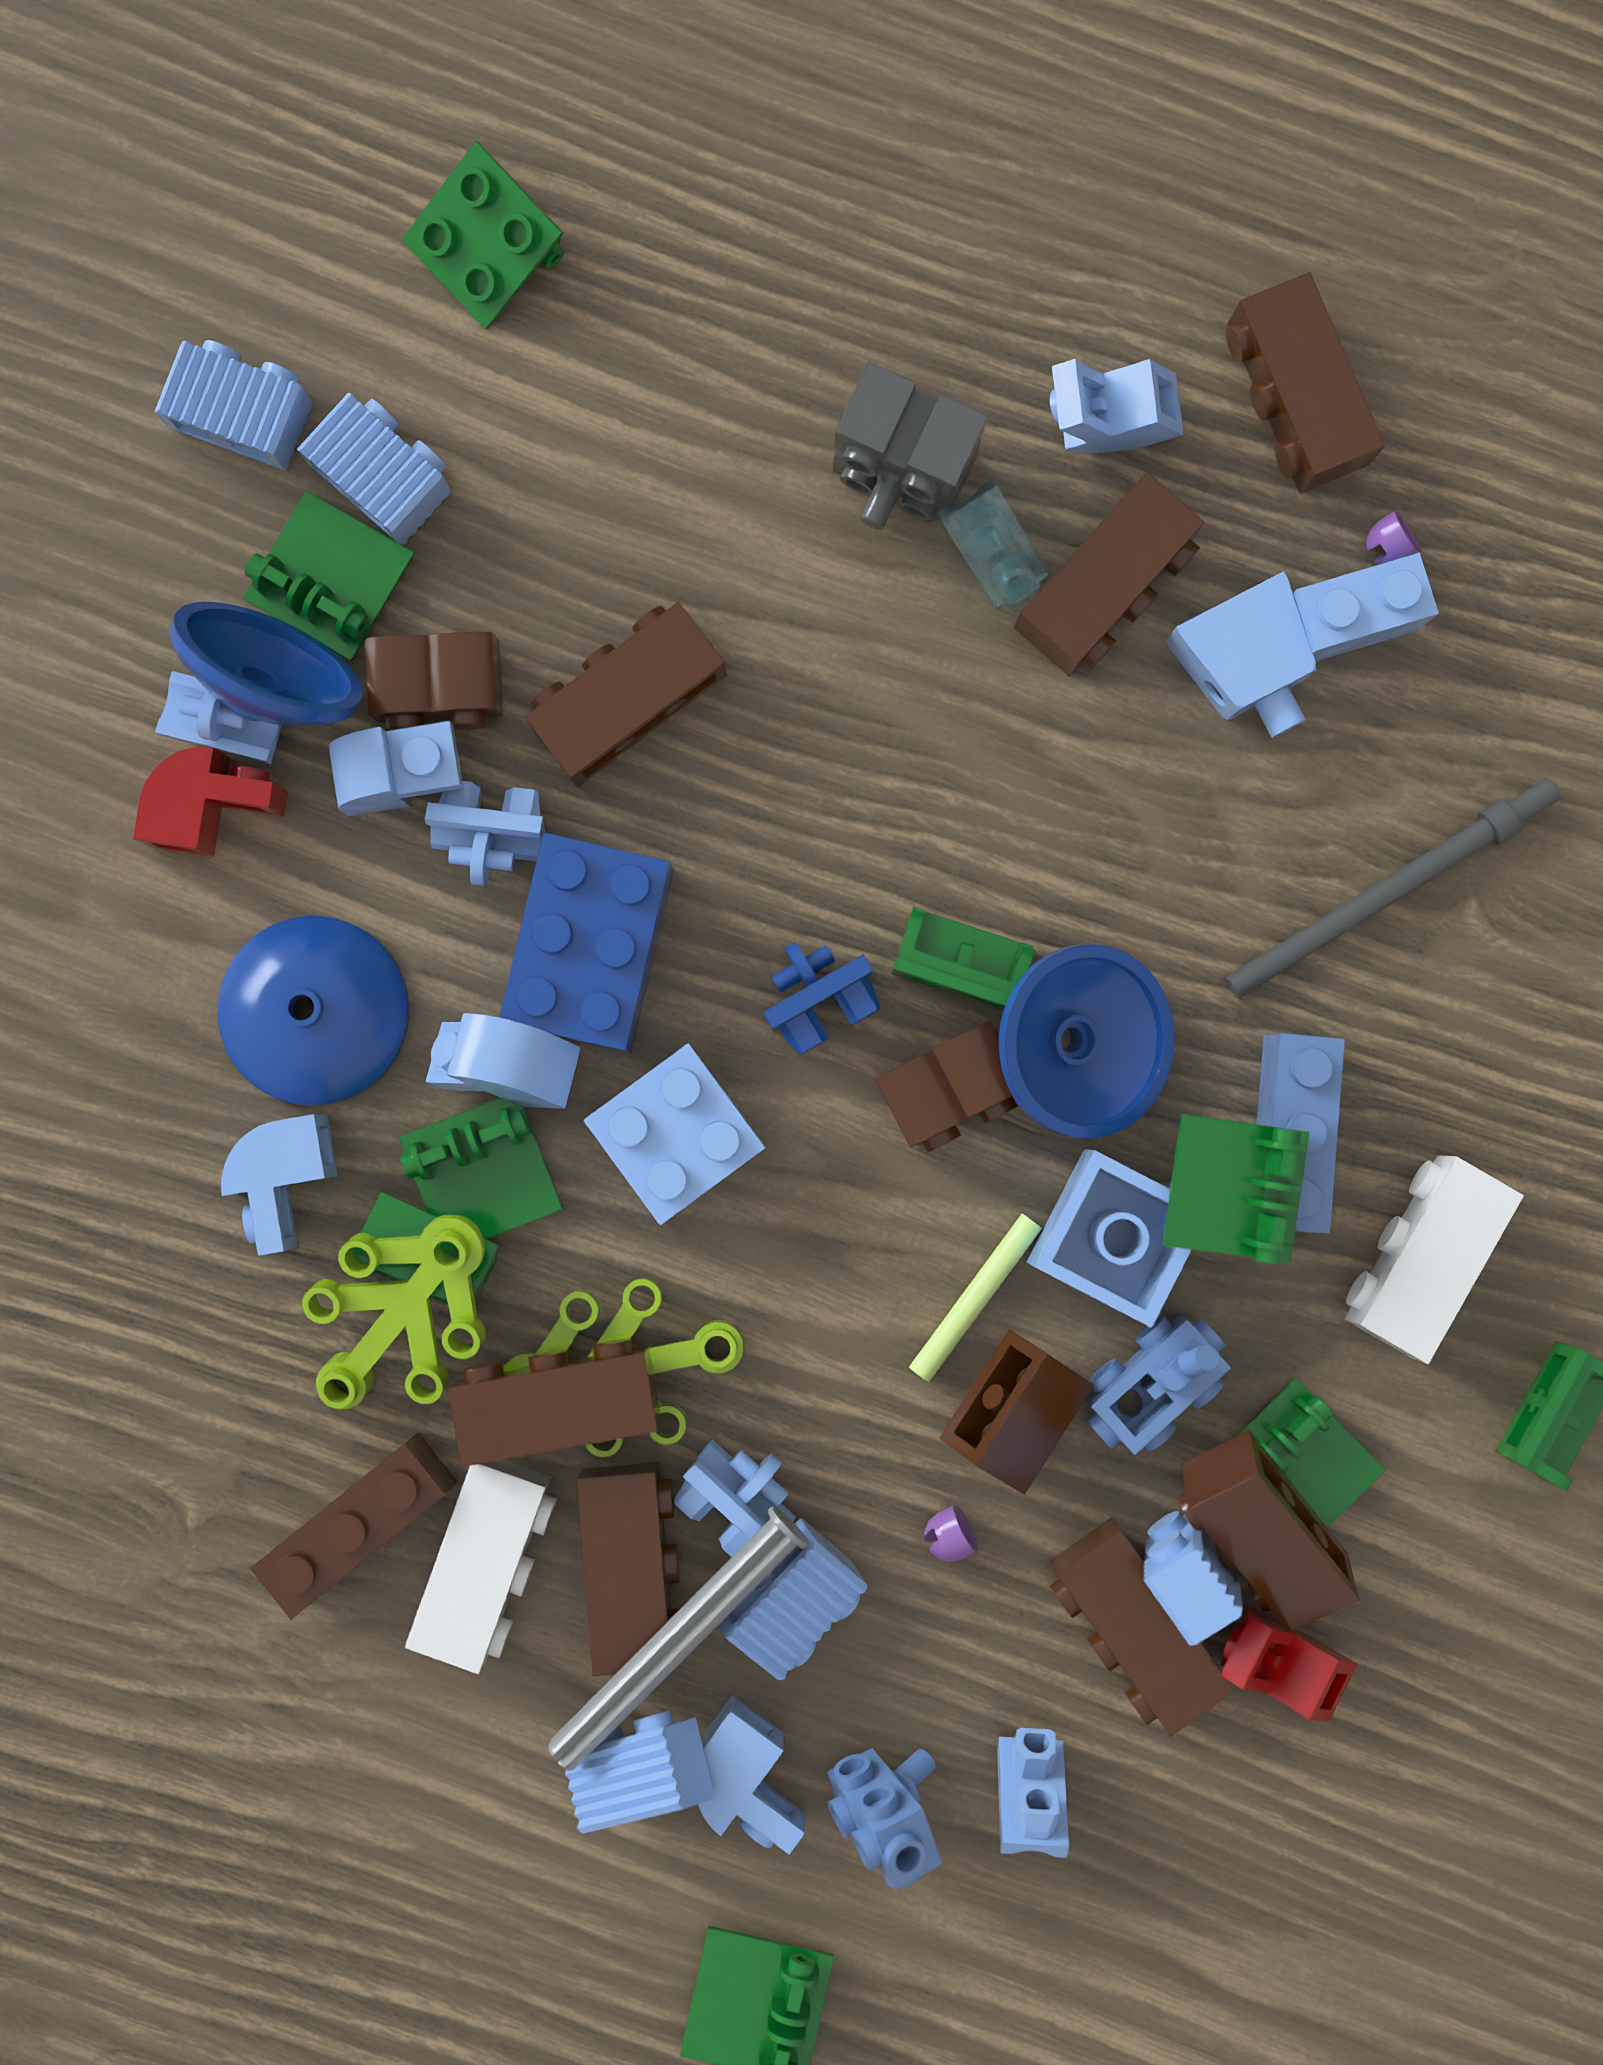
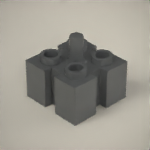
M868 361L835 431L834 448L837 450L834 455L833 472L841 475L840 481L848 488L860 494L870 496L860 519L865 525L873 529H883L898 496L900 499L897 506L905 514L924 522H930L934 517L946 523L977 457L981 443L980 439L984 432L988 415L942 394L938 398L916 389V382Z

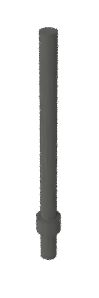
M1546 778L1509 802L1499 800L1477 814V822L1226 976L1224 979L1228 988L1237 999L1241 998L1492 842L1500 845L1521 832V823L1559 801L1561 795L1558 788L1550 779Z

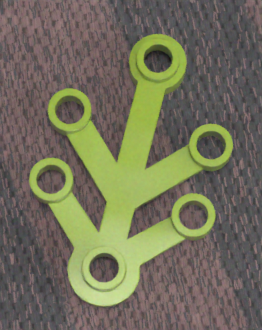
M443 1215L432 1220L420 1236L376 1238L367 1233H359L352 1236L342 1246L338 1255L339 1264L346 1274L355 1278L369 1276L379 1264H422L409 1280L339 1284L331 1279H323L316 1282L306 1292L302 1300L303 1311L310 1320L319 1324H327L334 1321L341 1312L385 1309L352 1352L335 1354L319 1371L316 1378V1388L320 1399L327 1406L334 1409H350L357 1406L363 1400L374 1382V1374L371 1368L405 1326L413 1369L405 1380L406 1392L412 1400L420 1404H431L440 1398L449 1384V1374L444 1365L440 1363L429 1296L442 1280L452 1320L442 1334L443 1347L449 1355L457 1359H468L477 1353L486 1339V1329L482 1321L477 1318L470 1274L479 1267L484 1258L485 1243L480 1229L473 1221L463 1216ZM448 1241L453 1243L459 1250V1257L454 1258L446 1254L441 1248V1242ZM353 1247L364 1249L370 1257V1263L366 1264L357 1261L352 1252ZM317 1294L327 1295L333 1302V1309L322 1307L318 1303ZM455 1329L468 1331L472 1335L474 1343L464 1344L459 1341L455 1335ZM425 1374L430 1376L435 1381L436 1388L429 1389L424 1387L420 1383L418 1375ZM332 1379L343 1381L347 1385L349 1393L340 1390Z
M645 1277L637 1278L625 1288L623 1305L597 1344L631 1338L643 1319L653 1315L662 1303L663 1295L660 1286L654 1280ZM637 1286H647L653 1291L655 1301L650 1308L639 1309L632 1303L631 1293ZM576 1290L567 1295L560 1305V1318L536 1353H523L513 1357L503 1367L504 1372L530 1368L528 1361L530 1356L552 1351L568 1350L579 1330L589 1328L599 1317L600 1304L595 1295L586 1290ZM582 1298L589 1302L592 1313L588 1320L578 1322L571 1318L569 1315V1304L573 1299ZM725 1320L710 1321L698 1330L695 1339L650 1347L649 1352L653 1374L700 1365L704 1370L711 1373L728 1372L740 1362L744 1351V1340L739 1329L732 1323ZM715 1336L725 1338L730 1345V1353L727 1357L720 1360L711 1358L706 1352V1342ZM593 1350L588 1357L594 1356ZM658 1401L660 1414L665 1412L674 1414L679 1420L680 1427L676 1433L671 1435H665L659 1431L649 1434L653 1440L660 1444H674L685 1433L687 1427L686 1414L675 1404H663ZM624 1438L616 1439V1442L610 1447H601L593 1443L587 1444L586 1448L597 1457H609L620 1449Z

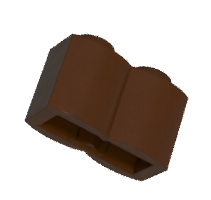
M492 632L392 635L365 639L368 715L379 723H386V731L422 726L424 721L449 719L454 729H482L487 727V718L503 716L500 642Z
M990 1020L875 1079L909 1147L911 1148L922 1142L927 1153L961 1136L956 1124L979 1113L983 1123H987L1018 1106L1002 1072L999 1056V1037Z

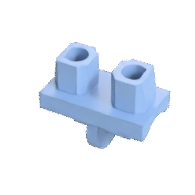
M172 671L169 679L166 705L157 723L155 733L163 737L202 747H214L221 752L271 764L282 725L245 719L234 713L229 706L209 693L194 676Z
M462 781L464 789L443 792L439 803L428 802L425 823L430 826L432 849L449 851V864L470 866V882L472 885L485 887L488 883L491 869L513 871L515 859L537 861L545 828L543 816H541L539 793L536 790L516 787L506 790L502 811L481 809L483 798L481 787L468 781Z
M713 1439L699 1452L683 1475V1478L686 1480L674 1499L675 1505L690 1519L700 1521L715 1507L731 1522L718 1539L722 1549L731 1557L771 1519L767 1511L772 1506L780 1509L793 1522L796 1518L782 1504L788 1492L772 1478L782 1464V1461L777 1456L771 1453L758 1465L742 1449L732 1458Z
M1020 1728L1016 1730L1015 1737L999 1736L997 1761L1000 1853L1015 1854L1022 1851H1038L1054 1857L1067 1858L1069 1835L1063 1741L1056 1740L1055 1732L1050 1729Z

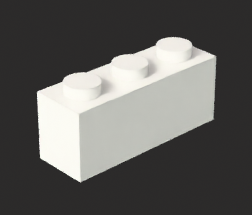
M1437 1155L1434 1162L1428 1160L1420 1167L1409 1188V1193L1414 1195L1402 1218L1395 1216L1388 1223L1378 1242V1249L1383 1252L1371 1273L1364 1271L1356 1279L1346 1299V1304L1351 1306L1344 1320L1406 1356L1429 1364L1524 1197L1523 1194L1457 1156Z
M507 1460L476 1464L469 1467L405 1648L476 1674L480 1673L489 1655L500 1659L513 1625V1620L503 1617L511 1594L522 1597L535 1563V1559L525 1556L532 1533L544 1536L556 1505L557 1498L546 1495L552 1476Z

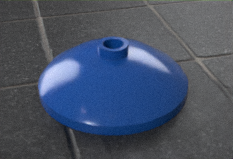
M219 602L190 603L179 608L174 615L169 628V635L179 659L209 693L229 706L237 715L251 721H263L283 726H322L347 719L356 712L363 697V688L356 673L334 651L300 629L261 612Z
M295 917L273 924L251 938L236 954L221 984L218 998V1025L222 1042L231 1061L238 1071L255 1087L272 1097L290 1103L302 1105L332 1104L344 1101L365 1091L375 1084L391 1067L401 1050L407 1033L409 1022L408 992L396 961L389 951L368 932L346 921L331 917ZM308 996L314 1003V1011L308 1019L300 1020L295 1015L294 1006L298 999Z
M1082 944L1068 946L1051 952L1024 973L1015 985L1004 1008L999 1031V1056L1006 1084L1022 1110L1036 1123L1052 1132L1076 1138H1098L1117 1133L1136 1122L1147 1112L1158 1098L1166 1083L1172 1065L1175 1041L1171 1009L1163 989L1153 974L1140 961L1124 951L1104 945ZM1067 1029L1070 1033V1043L1064 1049L1061 1039L1064 1030Z

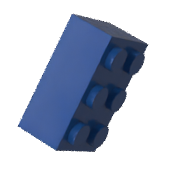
M543 832L499 1018L526 1024L558 1037L631 1053L673 878L674 869L670 861Z

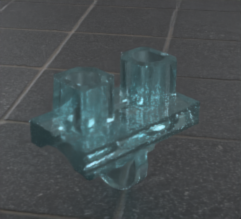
M994 479L983 484L968 499L956 505L948 506L938 512L942 523L995 609L1004 603L1006 606L1015 605L1035 593L1040 587L1038 582L1050 576Z

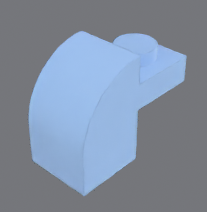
M1076 359L1052 366L1055 389L1050 394V407L1052 415L1059 425V429L1064 433L1065 450L1090 454L1130 450L1184 435L1176 373L1153 360L1148 359L1104 374Z
M450 721L385 731L381 727L344 735L333 740L328 745L338 810L346 816L409 807V797L464 789L454 726Z
M463 1013L461 1022H442L438 1037L431 1050L432 1060L426 1083L443 1090L485 1091L522 1107L565 1109L581 1047L526 1024L493 1016Z
M312 1114L260 1125L245 1134L236 1143L227 1157L222 1172L221 1193L222 1196L248 1192L250 1205L243 1207V1227L248 1242L256 1243L258 1256L299 1248L288 1185L338 1177L328 1114Z
M733 1694L711 1723L701 1741L715 1798L699 1803V1809L710 1827L720 1836H722L737 1815L742 1819L740 1822L742 1829L754 1841L766 1848H771L773 1844H776L790 1855L805 1834V1812L762 1781L784 1751V1732Z

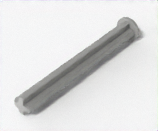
M772 1506L767 1511L771 1519L551 1739L548 1751L560 1766L568 1771L575 1770L797 1546L805 1549L809 1545L805 1535L787 1515L777 1507Z

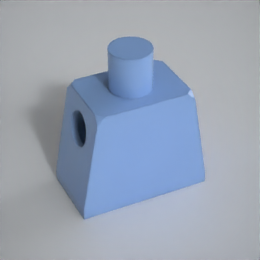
M1284 571L1182 623L1167 638L1166 643L1171 652L1225 720H1230L1255 707L1271 738H1275L1306 721L1290 688L1305 681L1316 671V662L1289 580Z

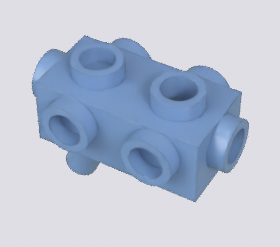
M1164 1315L1158 1317L1152 1328L1146 1326L1135 1338L1136 1343L1141 1349L1122 1365L1114 1358L1104 1364L1089 1379V1382L1094 1384V1387L1092 1388L1093 1392L1085 1401L1094 1410V1413L1086 1419V1422L1111 1450L1120 1442L1134 1455L1143 1447L1148 1452L1155 1450L1174 1433L1177 1426L1173 1423V1420L1191 1404L1195 1409H1198L1207 1404L1221 1391L1224 1382L1220 1378L1231 1369L1219 1355V1352L1226 1345L1200 1317L1193 1324L1180 1315H1177L1171 1322ZM1128 1391L1137 1392L1140 1399L1138 1408L1132 1413L1120 1412L1118 1409L1119 1398Z
M873 1748L861 1754H854L843 1758L833 1769L827 1771L831 1782V1791L835 1797L827 1803L841 1835L845 1839L852 1836L855 1848L867 1870L872 1871L878 1867L883 1874L886 1884L897 1890L914 1884L922 1875L942 1865L924 1810L919 1804L921 1798L916 1788L935 1770L936 1766L929 1753L923 1749H918L895 1771H891Z

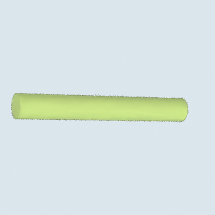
M1024 1214L1019 1216L909 1366L912 1371L927 1382L931 1381L1042 1230L1039 1225Z

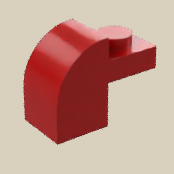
M214 747L184 749L163 760L147 778L140 795L133 839L153 848L214 857L222 807L284 817L288 792L275 783L269 782L270 773L264 770L232 766L230 776L227 775L230 758Z
M1248 1607L1241 1623L1233 1630L1227 1640L1223 1653L1224 1657L1220 1663L1224 1667L1220 1676L1243 1690L1265 1692L1309 1720L1329 1722L1355 1671L1357 1663L1298 1629L1290 1632L1280 1620Z

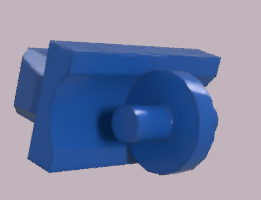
M793 942L784 948L792 965L771 977L780 993L800 981L803 982L806 988L764 1011L763 1014L772 1031L774 1032L779 1029L785 1040L799 1055H802L829 1039L813 1011L815 1007L834 997L850 1026L880 1010L874 987L868 978L873 970L863 954L818 980L815 973L835 962L829 948L825 945L805 957L797 943Z

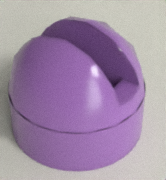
M1396 510L1373 525L1366 537L1367 550L1381 544L1385 551L1374 560L1379 565L1416 553H1422L1412 530Z
M956 1504L938 1512L928 1520L924 1530V1538L927 1542H934L930 1546L929 1552L939 1561H958L978 1552V1544L973 1530L964 1513Z

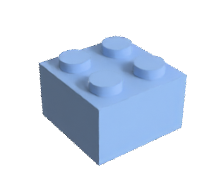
M689 1043L583 1120L659 1225H662L766 1148L757 1133Z
M1084 1149L1026 1262L1152 1328L1192 1249L1162 1245L1170 1193L1169 1188L1095 1150Z

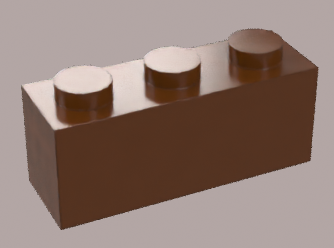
M1311 272L1240 300L1227 323L1226 340L1233 359L1238 364H1245L1253 385L1250 388V395L1254 409L1262 421L1268 420L1277 439L1275 444L1276 459L1284 476L1288 479L1293 477L1299 493H1303L1368 466L1385 445Z
M1146 472L1020 612L1014 629L1069 677L1082 663L1092 670L1116 643V640L1109 635V632L1124 616L1134 623L1158 596V593L1151 588L1152 584L1165 570L1175 577L1197 553L1200 547L1193 539L1204 524V521L1149 472Z
M679 601L667 610L663 606H657L644 614L633 625L632 630L635 632L633 636L617 648H614L612 644L599 648L583 662L581 667L585 672L566 686L562 682L550 685L532 700L531 706L534 710L524 717L577 788L727 676L724 660Z
M631 1338L593 1345L594 1356L568 1360L567 1350H559L528 1357L530 1368L504 1372L502 1361L475 1365L463 1369L465 1379L458 1380L448 1388L461 1467L658 1432L662 1421L649 1346L633 1349Z
M1250 1430L1181 1463L1185 1493L1180 1495V1504L1187 1520L1195 1530H1206L1214 1540L1218 1555L1226 1568L1231 1572L1236 1570L1241 1572L1248 1582L1253 1598L1264 1612L1272 1610L1291 1632L1359 1600L1347 1551Z
M418 1432L250 1569L289 1619L292 1620L445 1496L458 1481Z
M659 1462L585 1468L577 1478L593 1676L615 1675L681 1609H671L669 1584L680 1582L677 1543L666 1544L664 1519L674 1518L672 1479L660 1480Z
M1112 1517L1049 1561L1059 1577L1057 1581L1050 1585L1051 1589L1072 1619L1082 1611L1097 1632L1088 1637L1087 1640L1109 1672L1120 1665L1134 1685L1124 1693L1147 1726L1158 1718L1171 1737L1234 1692L1228 1681L1220 1676L1221 1671L1202 1644L1198 1643L1190 1646L1144 1582V1561Z

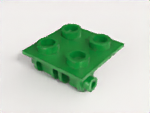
M479 141L473 143L401 239L486 330L489 329L539 264L542 263L547 269H550L562 259L565 253L564 249L559 245L564 232Z
M305 491L268 555L263 557L256 553L248 561L245 568V576L252 579V582L245 592L243 599L273 617L309 634L331 650L353 661L413 559L415 552L310 492Z
M498 1098L399 1137L405 1153L400 1155L403 1170L408 1179L414 1178L427 1213L436 1217L443 1215L466 1217L478 1226L484 1239L494 1237L563 1210L525 1108Z
M1181 1114L1162 1245L1252 1257L1256 1261L1271 1264H1282V1261L1291 1263L1310 1132Z
M1294 1377L1236 1436L1250 1430L1328 1528L1386 1470L1333 1417L1334 1412L1318 1396H1313Z
M708 1926L680 2056L716 2065H810L834 1954Z

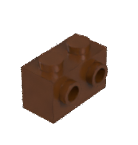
M1009 1329L939 1438L975 1466L1025 1495L1094 1387V1384Z

